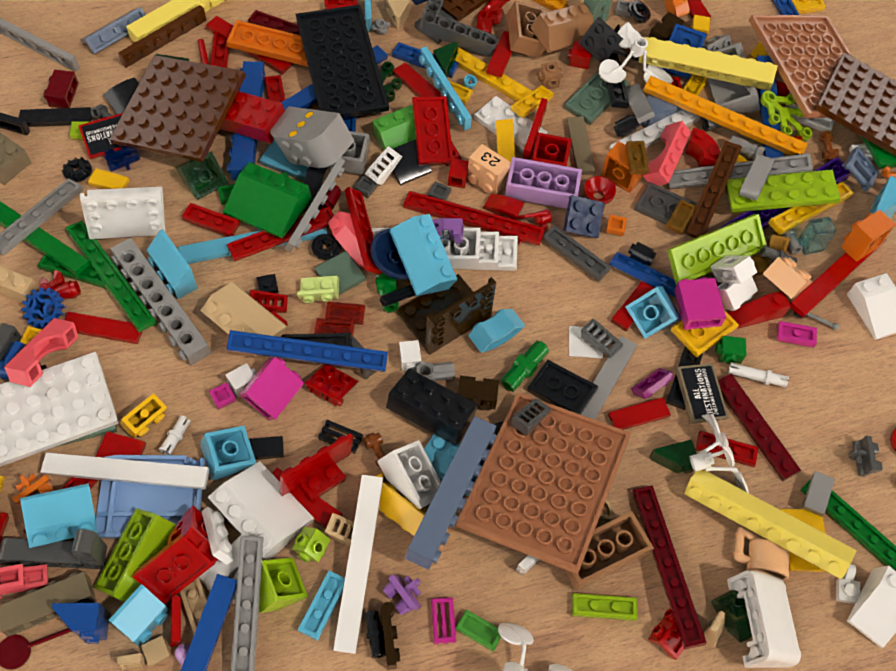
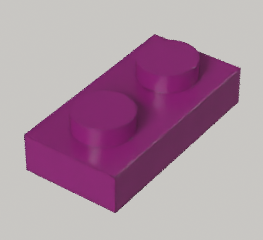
M658 368L631 388L632 393L644 399L649 398L653 393L674 379L671 371Z

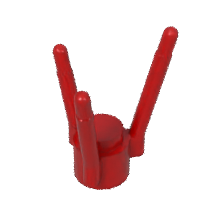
M548 209L536 213L518 215L516 219L533 217L536 225L546 229L548 228V223L552 222V215Z

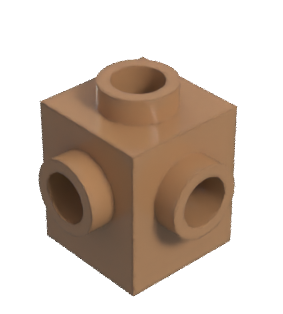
M558 63L541 64L540 71H538V80L541 85L547 89L559 88L563 72L559 68Z

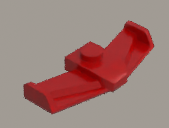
M490 0L479 12L476 28L492 34L493 25L500 24L504 16V11L501 8L510 0Z

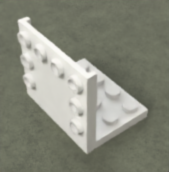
M162 187L87 190V196L84 193H80V201L89 239L156 236L162 229L166 233Z

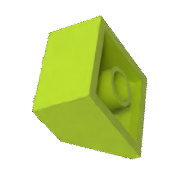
M293 557L262 560L260 613L277 611L308 597Z

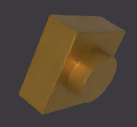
M771 234L768 247L775 250L780 249L786 254L790 238Z

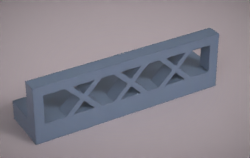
M141 7L135 8L80 40L83 44H87L91 52L95 54L128 35L126 26L145 16V13Z

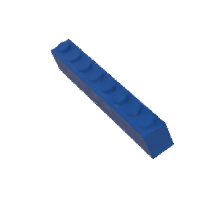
M243 61V68H240V70L245 72L246 77L239 91L263 98L265 83L264 62ZM234 133V135H231L233 148L229 150L231 163L228 162L227 170L228 173H231L232 180L236 181L240 172L249 162L256 163L258 140Z

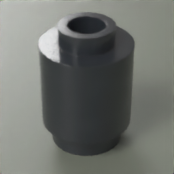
M633 114L616 121V126L613 128L617 136L621 135L623 138L636 131V128L640 127Z
M637 242V244L633 243L628 251L631 254L630 258L649 266L657 254L653 251L654 249L640 242Z

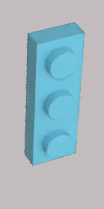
M328 571L298 628V632L316 641L319 640L343 593L344 577Z

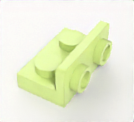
M339 277L301 278L300 291H297V296L304 303H313L314 301L331 302L332 300L339 299Z

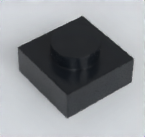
M275 274L256 277L259 291L279 293Z

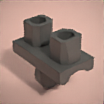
M865 436L862 440L854 441V450L850 451L848 455L850 459L856 460L858 475L864 477L868 474L882 471V462L877 461L875 455L878 454L879 446L877 443L872 442V437Z

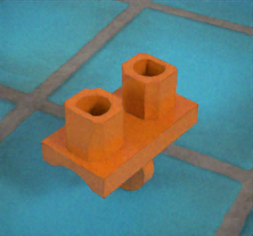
M34 473L27 478L21 474L19 478L22 482L15 487L18 491L24 487L27 488L12 499L16 504L21 505L20 498L31 496L37 491L41 494L54 491L49 483L51 480L45 474L36 482L30 484L37 479Z

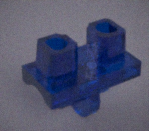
M122 145L121 150L115 152L114 149H109L105 151L106 156H104L111 172L122 167L129 171L131 170L129 164L141 160L137 148Z

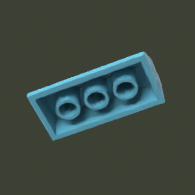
M430 214L413 216L389 230L416 296L449 290L457 280V277Z

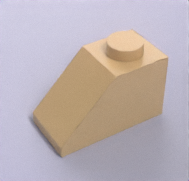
M385 0V8L397 30L401 28L409 15L410 0Z

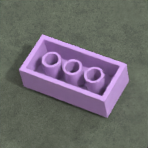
M512 157L505 196L521 201L567 209L569 196H578L582 169Z

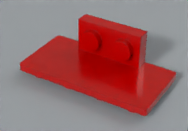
M352 434L340 436L330 446H324L315 455L305 457L295 467L285 469L280 476V494L284 496L300 486L312 502L344 482L346 476L336 463L351 454Z

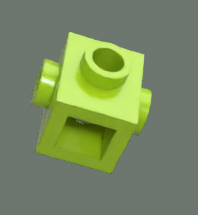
M304 527L301 534L297 536L292 550L298 553L297 557L304 562H319L325 554L331 539L317 528Z

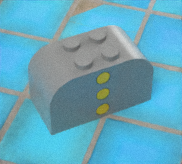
M290 106L270 130L271 135L288 162L306 167L325 168L331 166L342 157L355 141L339 113Z

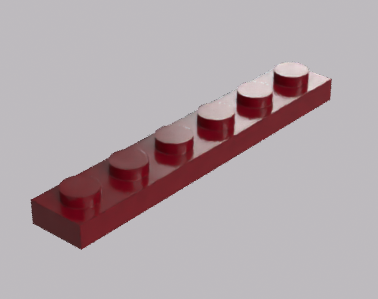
M732 373L719 379L718 383L724 400L782 482L798 474L801 469Z

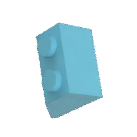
M663 286L652 289L625 306L645 339L681 319L679 312Z
M245 426L205 433L200 442L206 465L210 469L211 481L230 477L256 464Z
M141 584L109 621L139 647L151 638L152 631L157 625L160 626L166 621L170 611Z

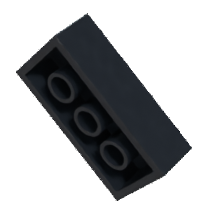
M410 368L389 392L386 405L387 409L454 445L457 444L471 424L478 404Z

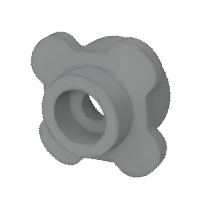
M376 19V23L371 26L372 30L378 35L386 34L387 28L390 27V22Z

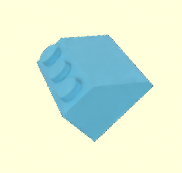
M163 229L160 230L147 249L149 255L147 261L152 268L156 267L158 270L156 271L157 275L162 281L165 280L167 283L165 286L170 293H174L177 299H180L198 289L192 269Z
M89 484L20 498L29 548L74 538L76 530L79 529L91 530L97 533Z

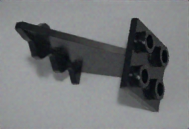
M597 17L578 42L601 63L607 60L612 53L627 57L631 52L629 48L623 49L619 46L623 40L618 34L620 25L618 24L613 30L600 17ZM632 55L630 58L639 61V57H634Z

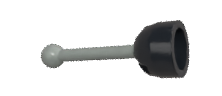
M794 311V314H793L794 316H796V317H798V318H802L799 314H797V313ZM810 312L804 317L814 318L831 326L833 330L839 329L838 323H831Z

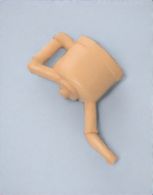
M738 526L735 533V552L733 553L735 561L747 564L746 571H759L779 577L782 580H788L790 574V551L764 537L758 536L744 526ZM745 537L750 540L748 555L743 553Z

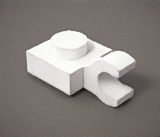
M850 564L844 577L836 580V601L850 604L856 603L860 595V582L854 581L856 565Z

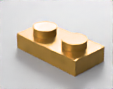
M626 141L625 148L630 174H648L649 165L644 141Z

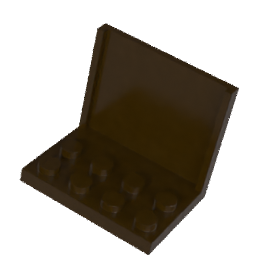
M457 274V280L449 290L421 295L399 308L397 314L430 355L471 330L477 323L491 318L496 289V281L492 277L488 279V284L473 292L462 277Z

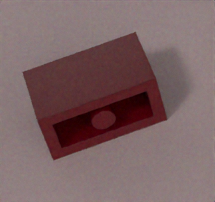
M54 69L52 76L49 77L48 87L44 90V98L49 107H71L79 85L75 72Z

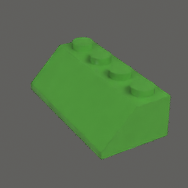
M412 105L372 120L373 135L383 151L388 146L393 149L416 139Z

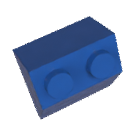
M100 603L52 604V609L71 631L78 635L80 639H83L85 643L98 644L100 640H107L110 613Z

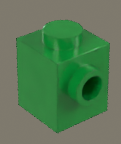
M722 336L720 342L716 343L715 352L718 354V361L730 364V362L741 364L747 355L746 338Z

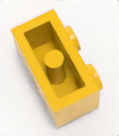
M153 393L123 417L120 425L132 438L135 439L137 436L141 438L150 430L148 427L151 424H158L166 417L164 414L167 407Z

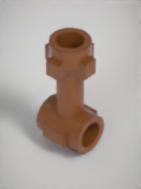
M830 131L822 132L819 137L820 142H823L825 150L822 151V159L831 161L836 157L839 158L838 149L832 148L831 141L834 138Z
M373 432L366 435V438H363V442L367 450L372 448L378 458L375 463L378 467L377 461L386 455L380 446L383 444L380 433L374 434Z

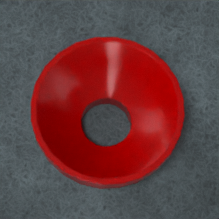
M591 177L584 185V195L587 199L604 202L606 205L615 197L616 186L607 177ZM600 193L603 198L596 199L593 194Z

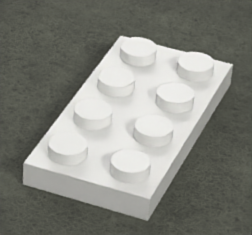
M495 96L474 114V119L495 135L496 120L513 119L515 149L523 154L533 121L527 117H520L510 110L511 106ZM540 127L539 133H544V134H547V133H548L547 131H545L543 128Z

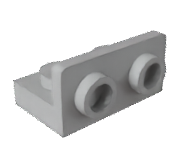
M730 34L716 35L706 40L702 48L708 51H716L731 46Z

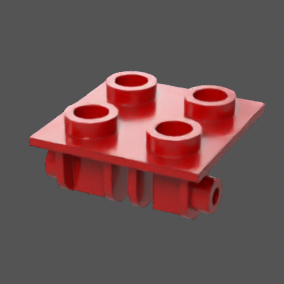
M324 364L305 384L309 392L318 395L320 398L324 396V400H328L334 406H342L344 402L342 398L359 381L329 364Z

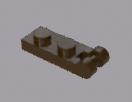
M385 602L381 606L387 668L392 670L397 669L396 662H400L399 648H394V639H398L396 625L392 626L391 619L394 616V606L390 602Z

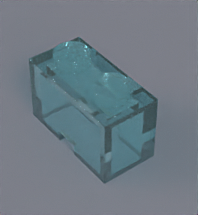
M830 217L809 220L798 238V242L803 247L802 252L804 255L822 252L829 244L828 240H831L837 232Z

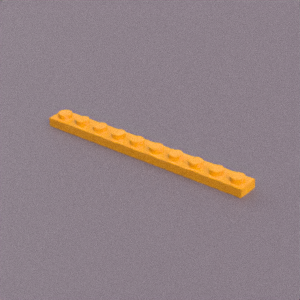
M651 75L643 89L645 93L790 156L797 153L799 155L801 153L804 154L808 145L806 142Z

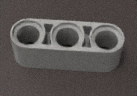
M758 154L740 189L739 195L757 201L775 160Z

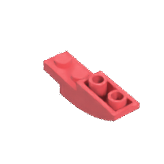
M23 564L0 568V599L4 594L41 589L48 584L47 564L23 567Z

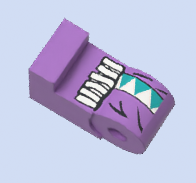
M441 218L432 220L440 239H454L455 243L463 242L464 225L462 219Z

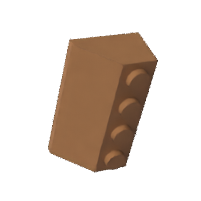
M583 3L541 13L530 28L545 50L550 53L572 47L574 42L580 40L593 24V15Z

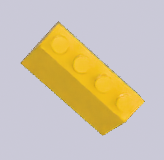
M383 472L378 474L376 477H383L379 510L387 518L398 523L404 531L415 536L430 504L418 509L386 479Z

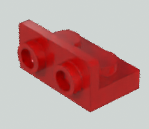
M669 608L661 622L653 628L648 640L651 643L658 644L671 659L677 660L684 648L671 608Z

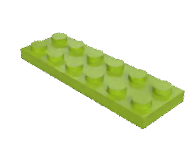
M833 170L769 175L757 201L739 195L746 178L729 179L726 184L731 213L839 203L841 199Z
M753 214L667 249L676 285L678 281L684 279L694 280L712 272L710 266L726 255L751 256L760 252L762 246L766 245L759 214Z

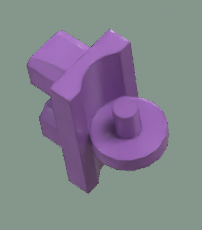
M394 574L388 578L390 582L383 588V591L390 599L398 593L403 599L395 605L401 615L422 607L415 598V596L417 597L421 594L418 586L421 584L419 578L412 581L408 575L403 581L399 575L395 576Z

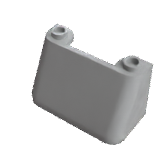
M741 42L716 50L723 54L737 55L744 58ZM708 78L714 98L713 103L736 113L760 111L758 93L755 87Z

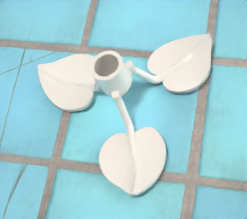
M629 22L623 25L618 31V34L623 38L619 46L623 49L629 48L631 52L620 66L614 60H604L599 66L600 77L609 83L622 82L626 77V72L622 68L631 56L640 57L643 55V71L646 72L643 75L644 81L647 83L651 75L671 84L673 79L661 67L648 65L646 68V55L648 52L645 49L648 41L641 37Z
M713 414L702 415L713 431L716 442L706 449L699 451L698 454L689 456L693 470L695 472L703 469L706 472L711 470L732 471L738 488L749 493L741 472L733 467L735 465L734 456L725 433H720L718 423ZM717 445L723 448V450L713 454L708 452ZM725 454L730 467H711L714 464V457Z
M500 623L498 627L500 636L505 641L514 645H521L522 647L520 664L506 662L503 666V671H528V669L523 667L526 644H533V636L527 629L518 624ZM551 664L548 667L549 671H573L561 664Z

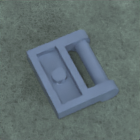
M859 147L852 149L848 159L842 164L843 168L848 170L860 183L863 191H867L873 186L879 173Z

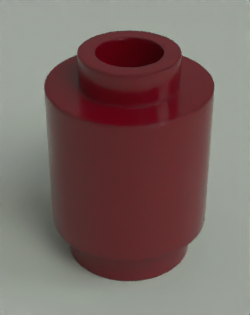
M337 185L334 186L332 191H327L326 195L328 198L324 205H319L321 209L330 206L331 210L334 209L341 196V189Z

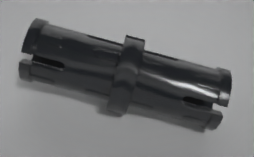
M369 611L364 614L368 630L366 638L370 642L372 659L386 656L382 639L384 632L380 627L378 611H374V613Z

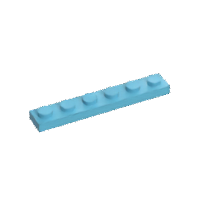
M427 46L421 48L420 64L426 68L427 75L433 79L436 89H439L441 96L447 97L449 110L456 116L457 123L463 127L464 131L471 129V115Z

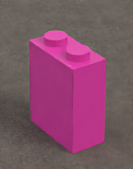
M704 277L696 280L684 279L678 281L674 292L684 330L722 326L726 315L716 279Z
M272 357L264 363L239 395L270 421L275 420L304 382L300 379L301 377L297 372L286 367V363L281 358Z

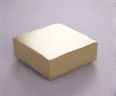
M159 636L141 645L149 667L171 658L163 636Z
M141 653L117 657V665L123 670L146 666V659Z

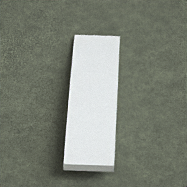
M372 228L374 238L379 232L389 228ZM464 228L462 243H455L454 239H441L453 269L517 271L518 236H499V232H481L480 228Z

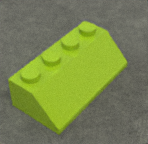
M136 508L93 588L125 602L141 585L133 578V572L166 546L168 537L176 527V524L157 514Z

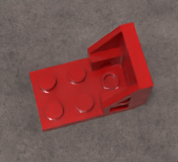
M194 505L185 512L169 535L167 546L133 572V578L145 586L163 604H166L172 599V596H176L211 568L218 560L212 555L202 513Z

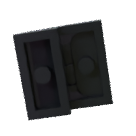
M133 77L115 85L103 94L117 114L124 113L139 82Z
M416 139L393 148L402 156L392 171L400 186L431 173L429 164L418 165ZM388 155L391 160L394 159L392 155Z

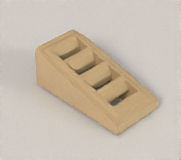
M332 513L324 535L350 546L351 539L348 536L351 529H353L354 522ZM337 522L339 523V527L337 529V532H334L332 530L335 526V523ZM343 526H347L344 536L340 535Z
M719 611L713 616L703 629L706 644L711 647L716 646L723 634L725 613L723 611Z

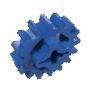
M40 287L39 292L33 289L32 296L26 295L28 301H22L26 305V307L21 309V311L26 313L22 317L28 320L27 323L38 329L40 327L44 328L53 318L59 319V316L65 315V313L61 312L62 309L66 308L64 304H61L64 298L60 297V294L51 288L44 289Z

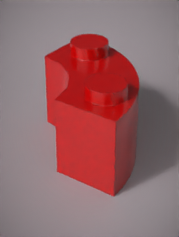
M693 127L685 153L691 155L697 161L698 168L714 166L721 152L718 144L705 131Z

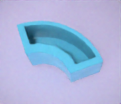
M500 309L491 319L474 325L472 332L468 336L478 350L483 353L495 349L510 340L525 327V324L513 309Z

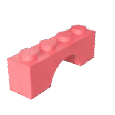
M683 121L665 126L660 138L666 146L657 158L648 163V174L642 175L648 183L650 182L657 186L669 183L691 135V131Z
M53 318L4 366L10 382L31 387L43 375L39 364L40 360L51 352L68 349L79 338L74 322Z

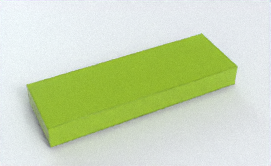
M573 593L572 616L637 621V598Z

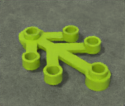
M771 91L762 93L760 102L768 109V121L771 125L774 126L780 122V132L791 135L793 130L788 126V122L797 130L796 135L802 136L803 142L811 138L812 130L808 127H802L791 116L804 117L800 108H787L779 104L784 103L787 106L794 104L795 100L792 94L782 97L776 96Z

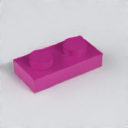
M779 321L777 324L776 341L814 348L817 344V328Z

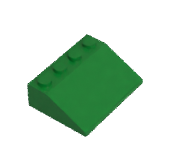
M249 162L238 175L223 213L279 238H283L313 198L307 184Z

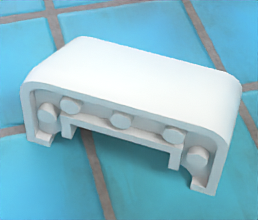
M747 570L727 579L729 590L738 591L737 598L745 599L753 638L752 641L747 642V647H751L749 655L742 656L744 667L789 668L797 665L801 658V651L794 628L786 585L779 577L754 570Z

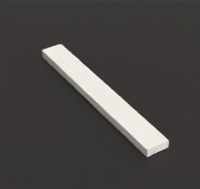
M46 453L41 473L53 476L206 489L210 469L201 466Z
M362 475L333 651L356 654L383 477Z

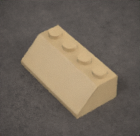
M230 282L213 293L200 310L228 334L230 330L281 337L287 329L284 323L234 282ZM253 354L255 357H262V358H266V357H267V356H263V355H255V354Z

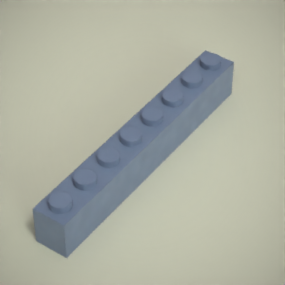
M474 416L407 550L406 560L428 570L432 563L437 564L442 553L439 551L441 545H446L450 533H447L449 527L454 528L459 517L456 515L457 510L462 511L467 500L464 496L466 493L470 494L474 486L472 479L473 477H478L482 466L479 464L481 460L485 462L490 452L487 449L488 445L493 446L497 437L494 434L496 425Z

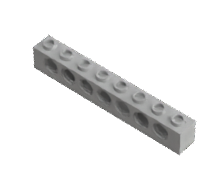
M131 237L112 247L113 256L111 258L116 266H121L122 269L120 271L124 278L131 280L129 284L135 293L139 292L141 294L139 296L140 300L145 306L148 305L150 307L148 311L154 319L157 318L160 321L158 325L163 333L167 332L169 334L168 339L172 346L179 348L178 354L183 361L187 360L190 365H193L210 355L211 352L207 342Z

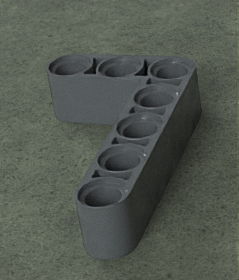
M428 0L419 26V30L423 34L448 43L457 42L459 47L484 56H493L498 45V38L495 35L440 16L444 0Z
M86 529L76 530L74 541H58L29 548L28 539L3 538L0 541V564H23V566L47 564V567L103 569L108 546L96 532Z

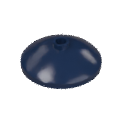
M391 228L379 232L371 243L370 252L373 262L382 273L391 278L399 280L409 279L389 230Z

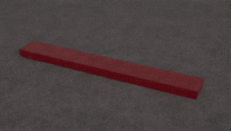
M653 485L633 489L632 493L646 535L654 547L652 554L683 648L686 650L704 646L707 642Z

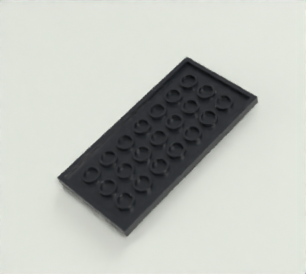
M353 5L296 13V21L318 109L320 111L339 113L342 118L389 111L388 100L361 6Z

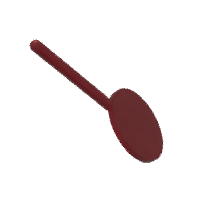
M67 628L31 643L21 635H11L5 638L0 643V666L8 670L20 668L29 659L31 647L72 632L71 629Z

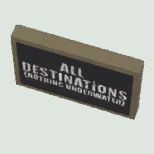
M713 363L681 366L675 369L690 424L705 423L706 420L702 417L705 414H713L716 421L729 418Z

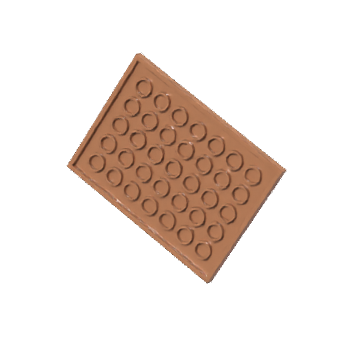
M751 15L748 20L752 28L755 30L773 64L778 65L777 70L804 117L827 118V116L816 111L815 107L843 53L852 55L828 16Z
M517 393L460 513L456 526L578 574L631 433L541 401L552 410L525 436L511 425V419L535 398ZM537 405L535 406V407L538 408L540 411H543V410H542L540 407H538Z

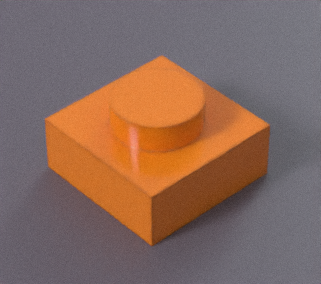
M609 214L606 233L624 236L627 218Z

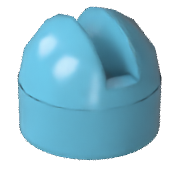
M470 74L466 75L463 80V86L469 89H473L476 86V77Z

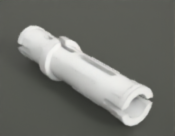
M730 362L728 374L732 373V375L764 382V385L772 384L786 388L788 385L787 380H789V376L772 373V370L764 371Z

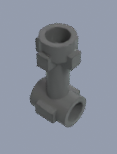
M102 104L91 109V115L97 119L113 116L108 113V108Z

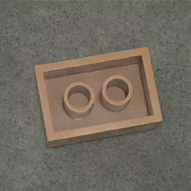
M515 0L507 13L511 51L537 58L541 57L545 48L530 27L539 14L545 13L543 8Z

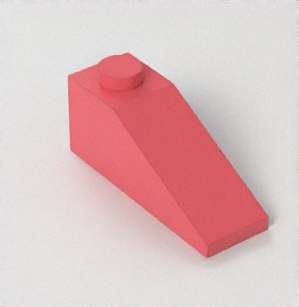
M338 211L328 222L329 227L336 240L356 264L363 269L364 265L351 215Z

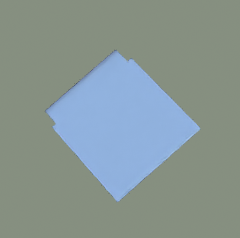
M187 455L105 456V458L205 466L204 458H200V461H195L191 457L188 458ZM101 480L96 516L97 534L101 539H120L136 508L157 514L177 525L185 512L193 505L200 511L202 489Z

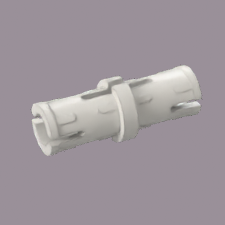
M180 415L174 427L167 432V438L158 449L161 453L165 451L164 455H171L177 443L182 441V435L191 423L190 419L185 421L187 417Z

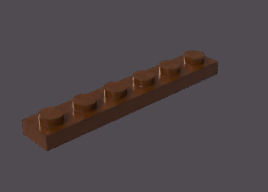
M201 5L195 7L118 52L122 65L125 68L129 67L207 21L204 8Z
M728 141L724 142L688 226L686 235L696 238L706 234L742 146Z

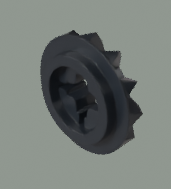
M633 0L629 3L627 11L634 18V21L638 20L639 23H646L650 19V10L643 2Z
M75 157L74 160H68L67 164H63L62 172L66 179L69 178L75 182H80L90 176L92 166L83 157L80 159Z
M322 234L313 240L311 248L313 255H316L318 259L323 258L327 260L328 258L335 257L337 254L339 255L341 244L334 235ZM323 243L329 247L330 251L323 249Z

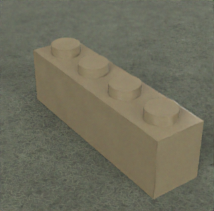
M74 572L64 580L52 581L44 588L29 590L24 596L3 601L2 605H0L1 632L9 637L59 617L52 609L53 603L96 602L90 577L85 572Z

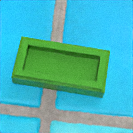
M467 609L455 628L459 633L494 652L501 639L498 627Z

